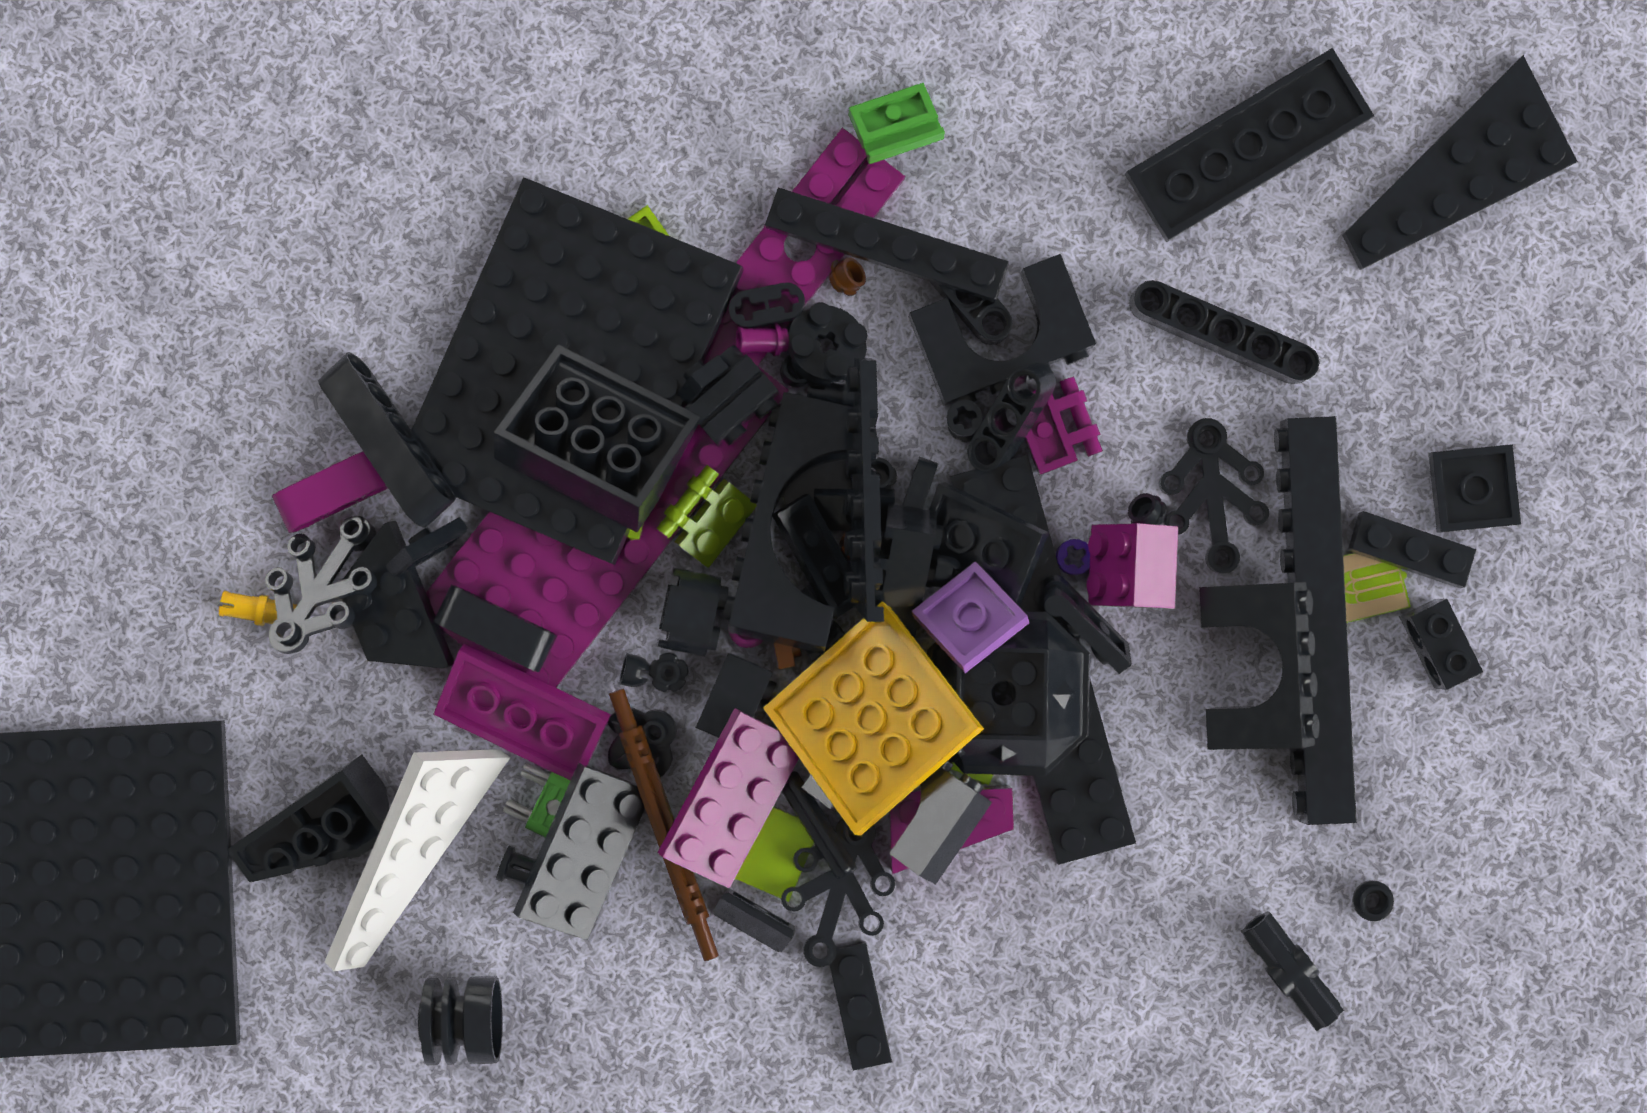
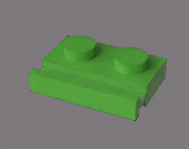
M924 83L851 106L848 110V116L862 149L866 152L869 164L944 139V128L940 126L937 112Z

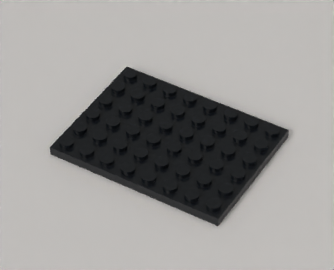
M523 177L411 430L454 492L456 498L615 565L630 529L495 460L494 431L558 344L684 408V401L677 395L686 382L683 375L699 360L704 362L744 268L742 265Z
M225 720L0 733V1058L225 1046L240 1043L232 858L228 850L231 847Z

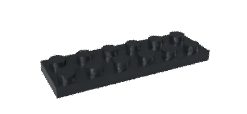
M1331 48L1128 170L1125 176L1162 237L1168 242L1372 119L1374 114L1336 52Z

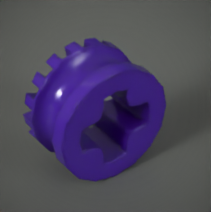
M1070 539L1058 547L1056 558L1059 568L1064 573L1079 575L1090 568V552L1085 541ZM1069 546H1072L1074 550L1082 549L1085 555L1080 559L1083 564L1081 567L1077 568L1075 564H1065L1064 559L1068 556L1066 549Z

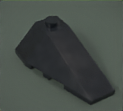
M361 754L228 848L229 855L250 883L288 874L296 869L313 865L315 867L326 865L330 861L360 857L373 848L390 809L386 786L363 754Z

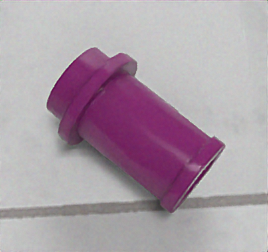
M773 324L771 328L738 327L735 343L742 354L771 352L773 356H779L781 352H787L789 335L787 329L780 328L779 324Z

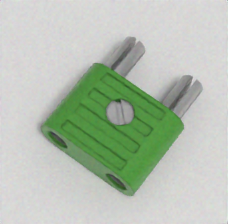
M526 763L523 766L524 769L547 779L546 781L526 770H521V776L544 786L535 807L531 810L509 799L505 803L508 806H504L503 811L525 822L526 829L546 838L570 780L554 772L550 774Z

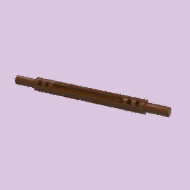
M623 688L609 693L622 730V732L618 733L660 848L675 818L642 725L637 726ZM663 858L687 925L691 924L703 960L709 961L718 957L719 954L706 920L709 914L694 872Z

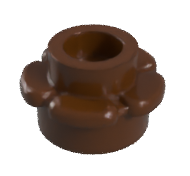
M847 257L842 261L837 259L832 262L830 266L832 272L829 275L832 287L837 292L844 293L847 296L856 295V291L866 282V275L861 264L852 257Z

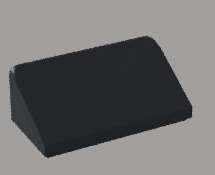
M730 888L724 890L713 909V914L777 952H782L795 934L794 925Z

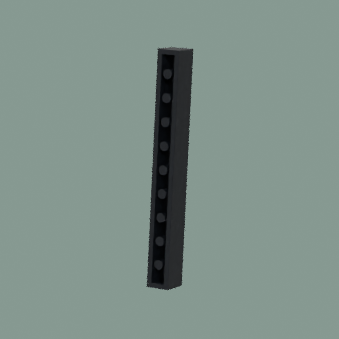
M1336 416L1287 418L1280 421V428H1276L1274 432L1275 451L1277 453L1281 452L1282 468L1277 469L1276 486L1278 493H1283L1284 509H1279L1278 526L1280 533H1285L1286 549H1281L1280 566L1282 573H1287L1288 583L1306 582L1307 590L1311 591L1313 598V611L1311 615H1308L1309 631L1313 632L1315 638V652L1313 656H1310L1311 673L1314 672L1317 678V694L1315 697H1312L1313 714H1317L1320 727L1318 738H1314V746L1296 748V751H1291L1290 753L1292 775H1297L1298 791H1293L1292 808L1294 815L1299 816L1300 822L1306 825L1357 823Z

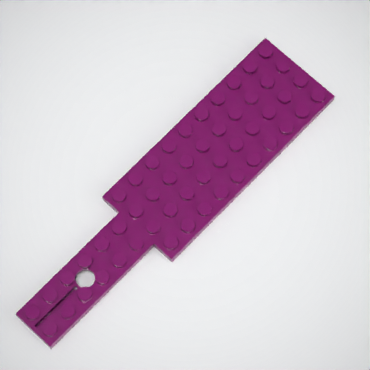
M842 127L792 192L829 204L833 201L832 205L875 218L905 180L906 176L885 160L869 164L866 152L862 149L859 140ZM764 226L736 262L742 265L744 271L732 298L737 293L745 290L779 283H792L802 290L806 306L832 272L830 268L832 262L837 259L841 261L846 254L816 245L815 253L809 260L793 261L786 255L784 250V244L788 236L766 229ZM782 292L781 300L769 303V308L782 306L785 313L793 311V304L798 303L799 300L797 297L791 298L789 292ZM749 300L741 301L742 308L736 310V315L742 314L745 317V321H750L753 319V312L765 309V304L752 306ZM729 305L703 362L704 364L717 355L720 356L732 345L736 346L735 336L738 326L730 317ZM794 320L779 323L780 328L788 329ZM772 325L759 328H771ZM769 352L743 353V355L747 354L759 367ZM759 367L779 391L774 400L780 404L783 393L789 392V390ZM771 411L760 420L756 415L749 419L743 425L747 432L731 446H728L725 441L720 446H717L698 424L659 501L645 520L640 540H630L627 537L615 565L489 512L430 586L426 594L435 616L452 584L556 634L557 638L540 672L528 669L442 626L440 628L462 646L465 643L557 688L682 529L679 526L670 538L657 529L666 517L664 512L670 504L674 506L689 487L686 483L693 475L697 477L706 464L719 474L710 486L713 489L769 418ZM701 497L687 517L690 518L704 501V498Z

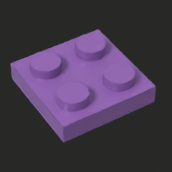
M976 562L912 610L914 619L964 673H967L1029 624L1027 614Z

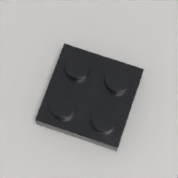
M1513 444L1428 453L1437 533L1521 525Z

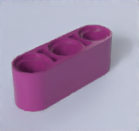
M362 451L272 495V498L288 532L294 533L388 489V487Z

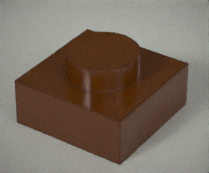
M774 643L779 669L796 666L794 658L802 656L801 649Z

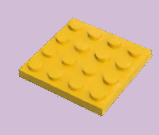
M884 602L877 605L884 608V622H867L863 618L763 707L854 835L859 836L863 835L984 729L891 607Z

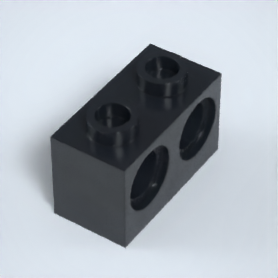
M1434 599L1399 616L1434 689L1448 690L1483 673L1448 599Z

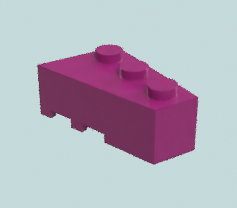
M1009 785L984 786L980 794L989 799L992 804L961 849L1014 830L1013 791ZM921 788L914 789L889 811L890 852L917 813L921 800ZM891 855L892 874L908 869V867Z

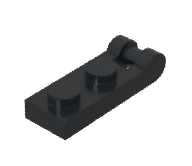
M1059 575L1047 577L1043 583L1045 611L1051 616H1062L1069 631L1077 639L1083 637L1091 645L1093 654L1103 665L1109 664L1118 674L1130 667L1132 663L1129 643L1065 578Z

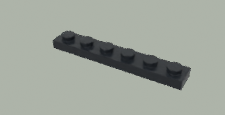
M779 187L765 223L766 229L996 303L1009 266V261Z

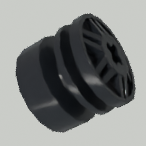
M497 976L470 977L466 984L464 996H460L459 987L454 977H448L445 980L443 990L438 978H427L425 980L418 1009V1035L421 1042L423 1059L427 1066L438 1065L441 1061L442 1052L447 1065H454L458 1058L460 1046H464L466 1057L470 1064L498 1063L502 1048L503 1012L501 986Z

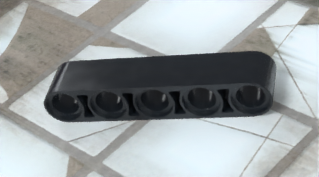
M1154 280L1145 281L1130 296V311L1139 320L1285 383L1300 384L1313 377L1319 369V356L1310 346L1162 282ZM1142 292H1152L1157 296L1159 300L1157 310L1150 311L1142 307L1140 303V294ZM1186 307L1194 312L1196 317L1194 326H1183L1178 321L1177 311L1179 308ZM1217 323H1224L1232 330V340L1229 343L1221 342L1216 338L1214 328ZM1254 339H1261L1267 343L1269 355L1266 359L1258 358L1252 352L1251 345ZM1291 355H1299L1304 359L1306 369L1303 375L1295 374L1289 368V358Z
M347 352L318 380V383L402 510L415 524L426 528L456 500L455 494L368 366L359 357L351 352Z

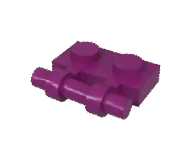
M1074 376L1059 382L1064 397L1055 400L1053 394L1050 396L1025 438L1038 475L1078 461L1073 449V445L1083 443L1088 457L1103 451L1097 437L1101 435L1097 423L1092 424L1085 406V402L1088 401L1084 390H1079ZM1070 409L1077 427V431L1069 434L1060 415L1061 411Z

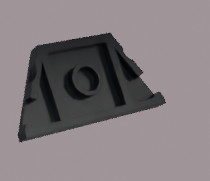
M387 522L383 524L342 579H348L351 572L358 567L367 568L377 578L376 588L367 595L358 593L342 598V601L354 611L355 618L352 625L366 659L372 662L433 668L450 667L454 664V659L440 625L433 622L435 613L416 567L399 577H393L385 566L406 547L397 522ZM368 576L362 577L358 582V586L364 585Z

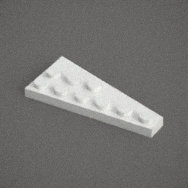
M500 749L413 753L324 961L333 971L365 967L511 758Z

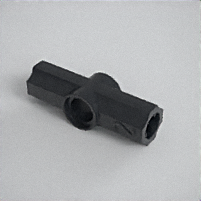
M1267 911L1247 923L1240 932L1254 952L1265 963L1267 967L1264 969L1287 998L1290 997L1313 1029L1318 1031L1337 1020L1344 1011L1340 1003L1319 978L1318 974L1320 972L1308 955L1298 944L1294 945L1273 915Z

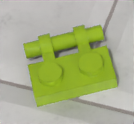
M706 464L697 477L693 475L686 483L689 487L674 506L672 504L668 506L664 512L666 517L657 529L670 538L679 526L682 527L684 530L674 542L709 568L743 525L746 517L748 518L754 511L757 504L750 503V498L725 479L720 482L715 490H712L710 486L719 474ZM701 497L704 498L706 502L692 519L687 517Z

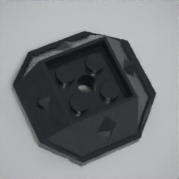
M1024 611L1028 616L1029 624L967 673H964L936 642L927 650L928 657L984 728L963 747L965 754L954 762L962 773L1046 776L1089 735L1090 652L1054 616L1049 615L1047 612ZM1002 681L1010 682L1016 690V697L1009 705L1000 703L995 696L996 686Z

